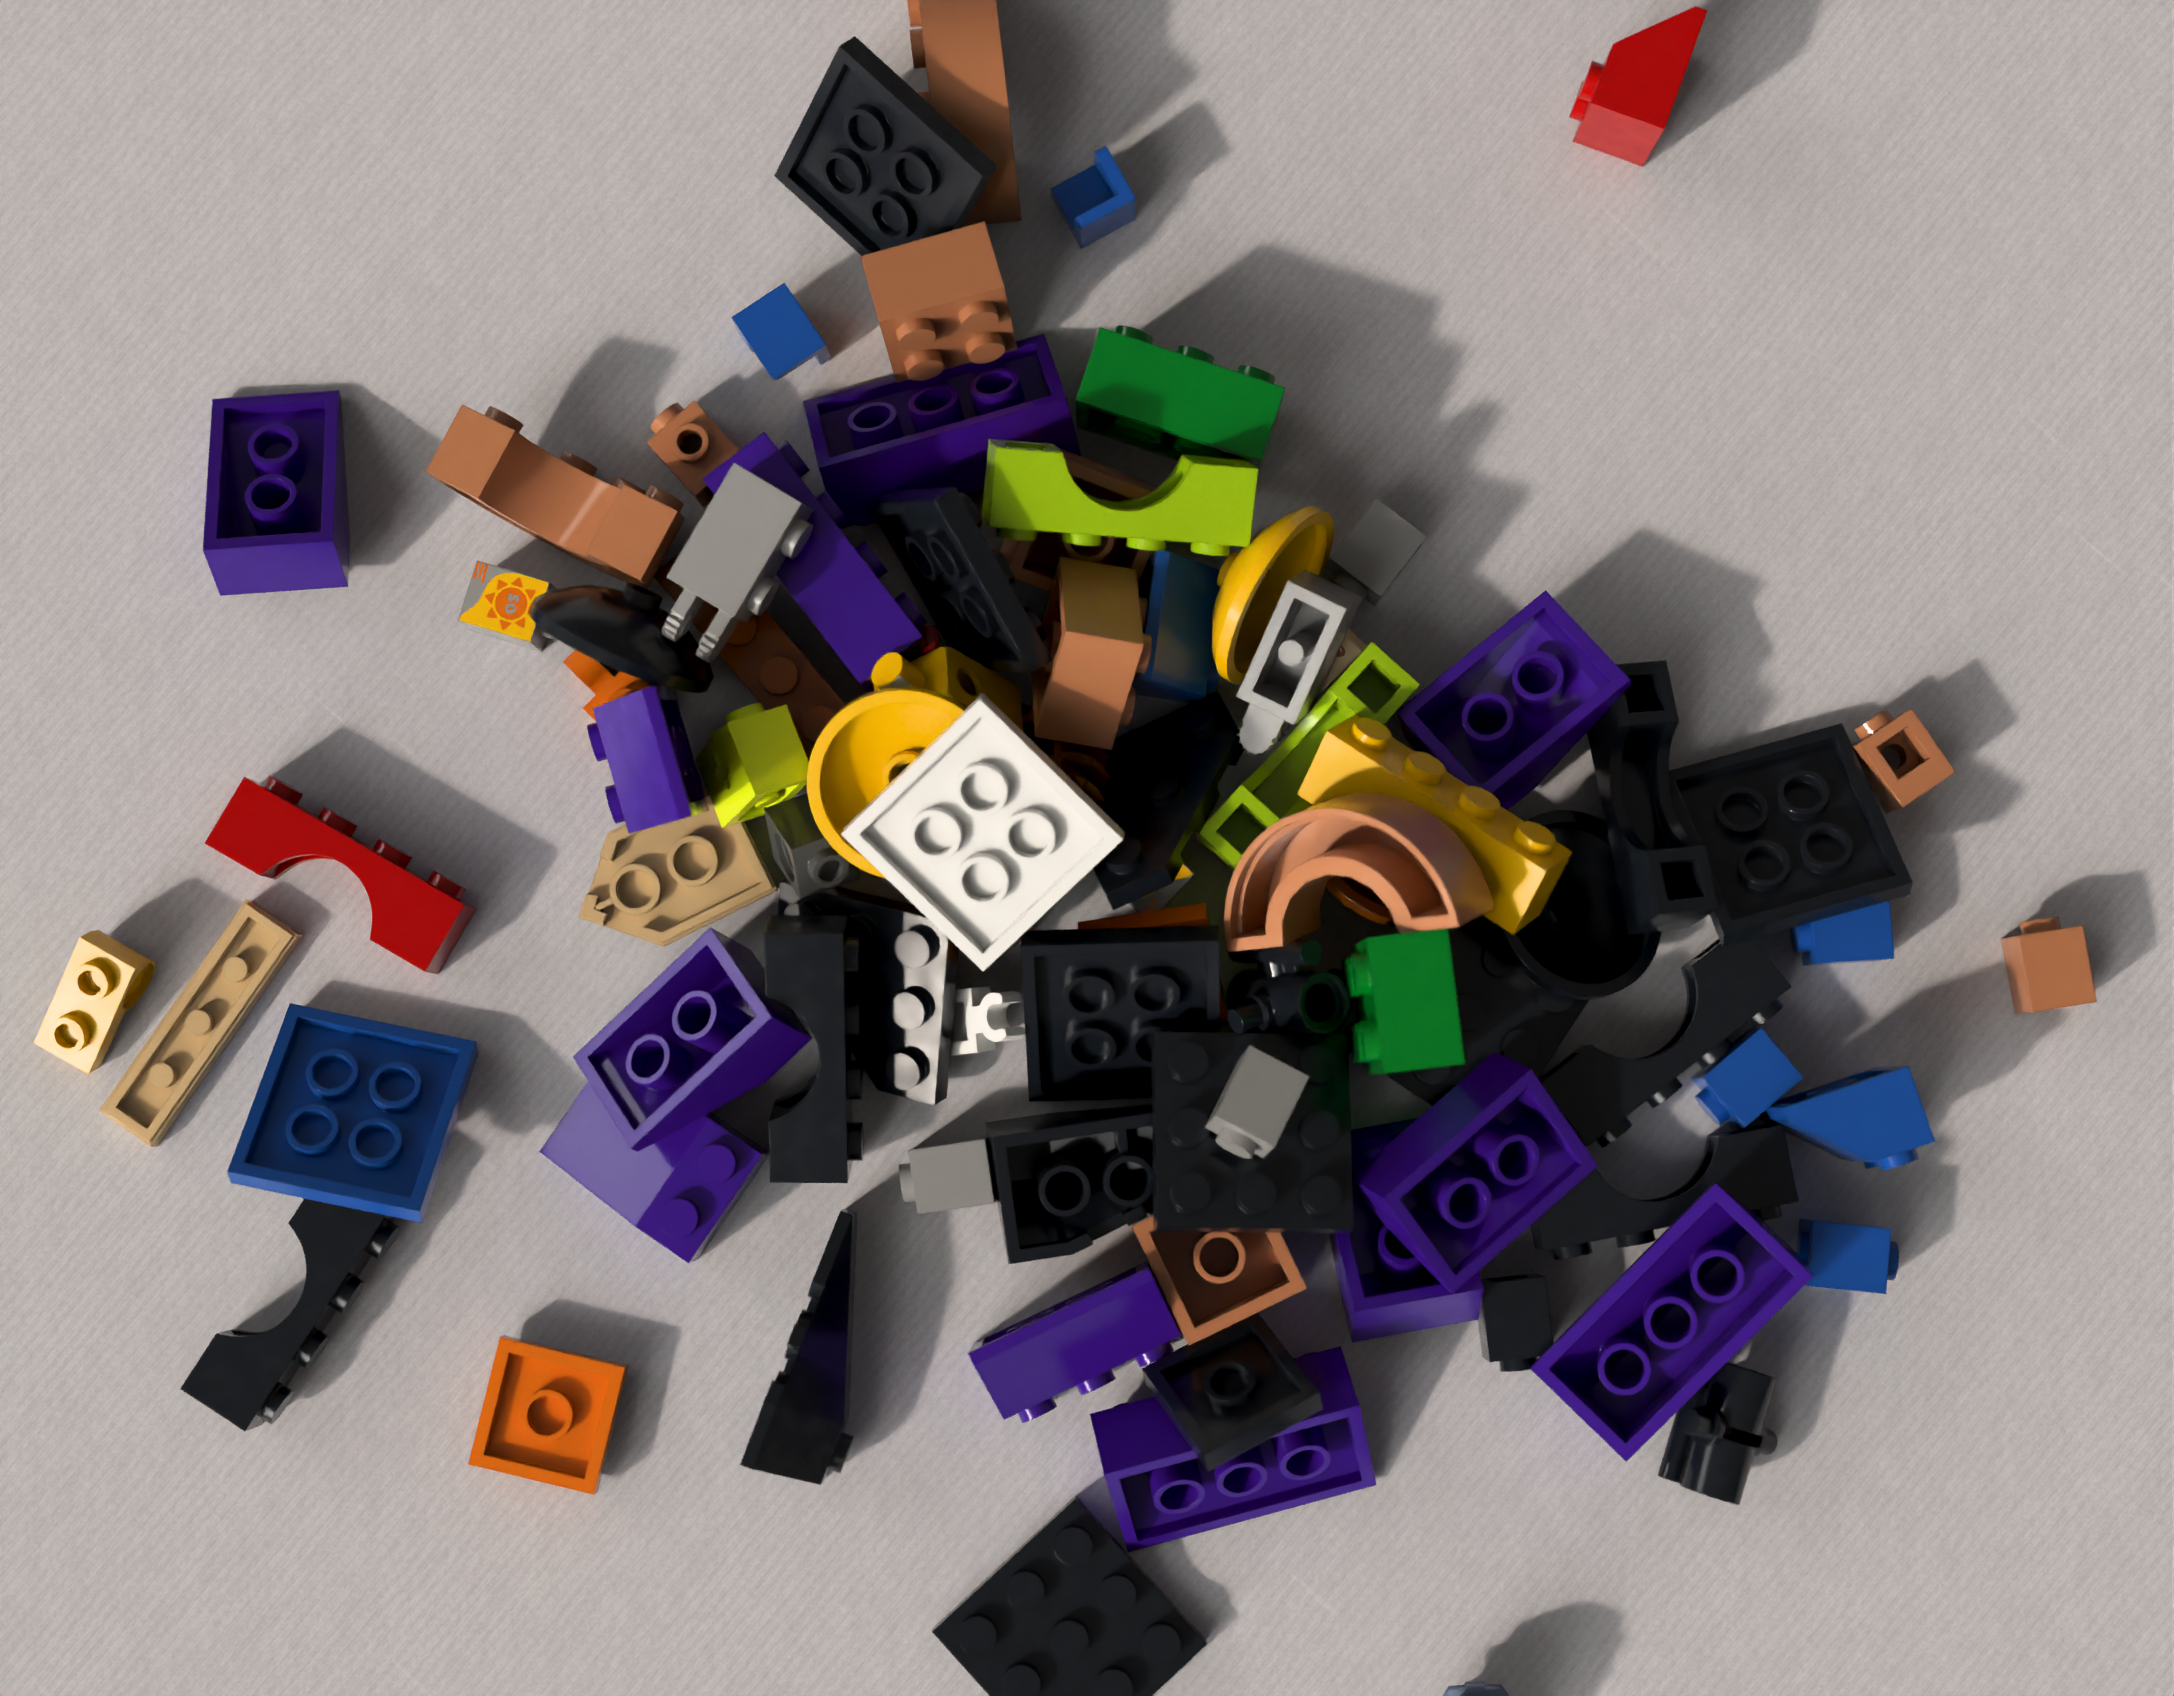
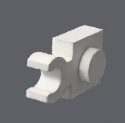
M990 986L956 990L950 1056L996 1051V1042L1019 1040L1024 1037L1025 1027H1011L1006 1018L1008 1006L1011 1003L1022 1001L1021 993L1017 991L991 993Z

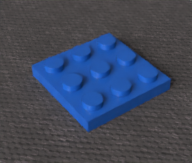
M290 1003L227 1173L232 1184L422 1223L479 1054L477 1041Z

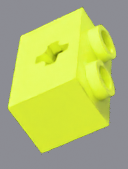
M755 703L729 713L725 717L727 723L709 734L711 741L695 757L722 828L765 815L764 808L792 799L807 784L809 761L787 705L765 711L762 703Z

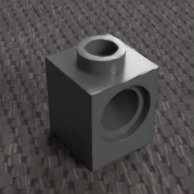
M807 793L764 808L773 858L800 900L860 879L859 868L843 858L822 835L812 815Z

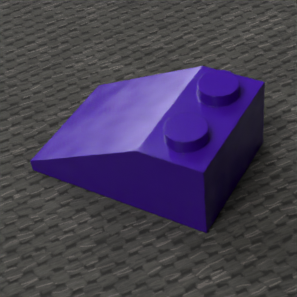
M339 390L212 399L203 552L220 596L348 587L350 530L342 402Z
M1545 590L1396 713L1406 740L1416 751L1424 752L1437 758L1445 766L1446 772L1468 786L1479 787L1492 793L1499 800L1500 806L1508 811L1540 784L1631 685V680Z
M652 686L593 708L596 722L587 725L588 735L597 761L608 760L614 784L606 786L605 792L610 812L616 824L625 821L628 833H633L709 811L675 689Z
M710 927L581 1048L573 1058L629 1147L639 1152L765 1083L800 1051L812 1037L791 1008L765 997V969L752 950Z
M589 1082L583 1087L539 1151L628 1222L687 1263L700 1258L769 1157L767 1150L711 1112L639 1152L632 1150Z
M1418 1118L1351 1130L1352 1175ZM1353 1183L1354 1230L1350 1233H1329L1338 1286L1352 1343L1478 1320L1484 1290L1480 1272L1478 1271L1455 1293L1452 1294L1446 1290L1383 1224Z

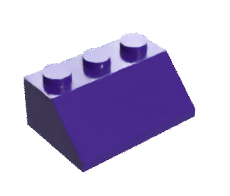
M1494 1052L1353 1174L1352 1181L1383 1224L1445 1289L1453 1294L1592 1172L1598 1164L1530 1068Z
M1146 1261L973 1343L968 1355L1003 1419L1005 1420L1018 1413L1022 1423H1025L1056 1408L1057 1404L1053 1396L1077 1386L1081 1395L1087 1394L1115 1380L1112 1368L1135 1358L1138 1366L1143 1367L1174 1352L1170 1341L1181 1336V1333Z

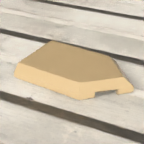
M703 785L709 811L633 833H628L626 824L607 833L599 856L601 858L589 893H586L578 918L665 947L778 891V888L746 821L722 828L707 788Z

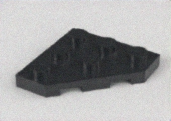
M1218 691L1206 696L1201 701L1190 703L1185 707L1115 738L1112 750L1104 749L1110 756L1105 765V770L1111 779L1099 789L1105 802L1098 806L1125 834L1123 840L1093 868V871L1113 911L1174 882L1183 865L1180 855L1192 832L1198 834L1201 832L1220 796L1217 785L1228 765L1236 766L1245 748L1242 749L1243 745L1239 743L1240 737L1237 736L1240 730Z
M787 879L780 881L778 915H848L849 936H860L861 970L860 976H850V999H861L862 1033L861 1038H851V1052L858 1061H862L864 1071L878 1091L934 1106L946 1099L959 948L913 904L842 887H835L800 900Z

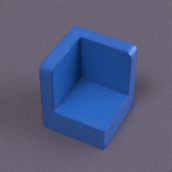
M1106 146L1094 151L1093 166L1050 189L1052 199L1081 249L1135 220L1136 198Z
M785 283L731 317L739 334L751 352L756 354L773 380L781 379L814 356L820 365L831 359L825 342Z

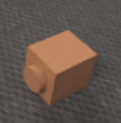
M2059 916L2020 922L2022 935L2001 939L2015 1014L2097 1002L2083 925L2061 929Z

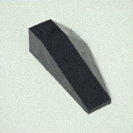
M1152 1104L1055 1112L985 1122L993 1183L1008 1264L1073 1255L1093 1245L1092 1241L1126 1224L1131 1226L1147 1218V1213L1153 1211Z
M845 1208L839 1213L809 1289L808 1297L811 1299L807 1310H802L787 1342V1350L784 1357L788 1359L784 1371H779L775 1381L772 1380L740 1463L742 1466L819 1485L827 1477L829 1469L841 1473L854 1439V1436L844 1433L850 1410L857 1212Z

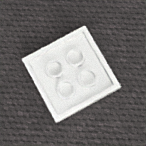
M984 693L966 708L847 824L841 833L856 850L982 971L987 969L1123 840L1125 834Z

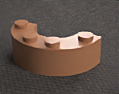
M907 0L911 28L922 26L920 29L909 30L914 69L926 68L929 91L917 93L997 165L996 170L963 227L984 221L986 225L1022 221L996 0Z
M463 404L461 405L425 471L427 474L481 508L573 558L624 582L637 584L645 588L650 586L685 521V518L680 513L684 505L683 502L652 485H649L647 491L620 477H616L612 485L594 477L597 468L584 459L568 451H563L559 459L526 439L519 433L523 424L505 412L489 406L483 415Z
M1368 792L1351 793L1331 798L1281 819L1263 831L1249 845L1240 858L1228 887L1224 910V936L1227 952L1284 946L1321 928L1320 902L1327 882L1333 875L1351 877L1372 888L1390 909L1399 933L1460 927L1494 909V904L1489 887L1477 861L1462 840L1443 821L1422 807L1395 796Z

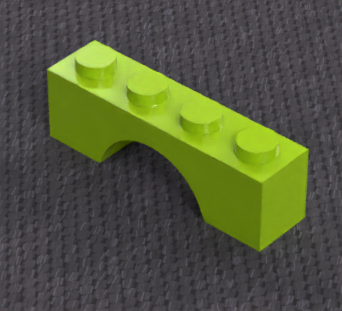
M989 439L982 518L989 527L998 528V537L1010 540L1034 541L1037 538V531L1063 533L1062 541L1075 545L1099 546L1101 545L1102 536L1127 538V546L1134 549L1163 551L1166 549V541L1190 542L1191 551L1195 553L1226 556L1230 553V546H1250L1258 468L1244 459L1182 455L1170 476L1154 491L1132 500L1109 501L1096 498L1084 492L1075 484L1068 471L1063 453L1054 444Z
M1371 642L1332 684L1280 746L1235 790L1204 824L1201 832L1197 833L1196 839L1234 872L1244 852L1263 831L1281 819L1313 805L1297 794L1326 731L1355 714L1360 717L1376 720L1385 726L1412 697L1420 684L1377 645Z

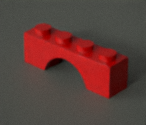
M269 775L266 782L262 784L244 777L209 834L205 844L254 873L275 880L291 868L307 861L332 859L342 863L360 879L369 896L372 909L370 940L424 972L439 974L477 910L476 907L462 900L467 889L433 870L428 880L407 868L412 859L410 855L381 839H378L372 848L352 836L358 825L326 807H323L319 816L298 805L303 793L283 781Z

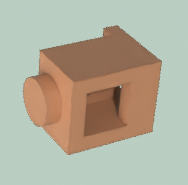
M695 401L690 403L685 409L679 403H674L654 419L650 428L655 435L647 443L666 467L704 507L713 499L714 494L703 481V478L736 454L739 449ZM691 435L700 436L702 438V446L698 452L694 454L681 452L680 445Z
M1886 708L1854 729L1860 741L1852 745L1867 780L1882 800L1880 804L1886 813L1905 807L1955 773L1912 708L1894 718ZM1885 747L1894 748L1899 753L1900 764L1896 769H1891L1881 753Z

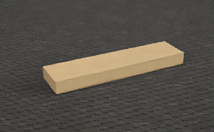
M246 899L99 1111L149 1146H158L303 938V935L254 901Z

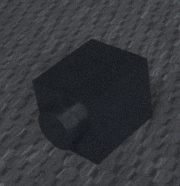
M1532 1273L1481 1279L1484 1290L1478 1326L1482 1357L1489 1362L1499 1361L1500 1371L1502 1372L1531 1370L1530 1366L1553 1344L1545 1276Z

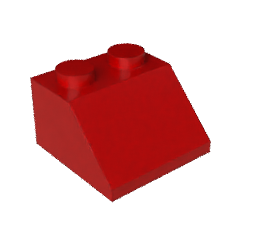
M1697 6L1692 7L1613 43L1603 64L1592 61L1586 77L1580 85L1569 118L1580 121L1572 142L1643 167L1666 127L1708 10Z

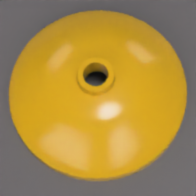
M1315 506L1291 511L1260 530L1250 539L1249 547H1244L1240 553L1233 552L1223 563L1217 577V586L1220 589L1212 614V653L1217 671L1221 677L1233 684H1242L1289 579L1304 570L1320 577L1323 576L1334 537V523L1329 513Z
M915 687L886 688L873 691L853 700L837 712L824 727L814 745L808 764V801L812 815L822 835L848 862L872 875L886 878L841 833L845 826L901 773L900 767L902 765L911 763L966 709L963 705L947 696L927 689Z

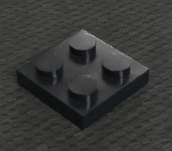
M1258 1312L1191 1345L1187 1344L1142 1368L1147 1387L1208 1472L1323 1409L1320 1392Z

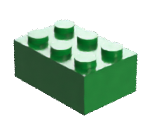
M1118 325L1115 332L1100 327L1075 400L1077 428L1179 461L1182 455L1244 459L1258 468L1259 476L1279 416L1285 387L1274 384L1275 377L1272 374L1246 365H1240L1237 372L1213 364L1214 357L1190 346L1179 345L1175 352L1151 344L1152 336L1133 327Z
M1448 928L1367 937L1351 947L1352 957L1342 960L1341 967L1343 982L1349 992V998H1357L1360 1022L1349 1025L1354 1063L1365 1062L1366 1075L1465 1064Z

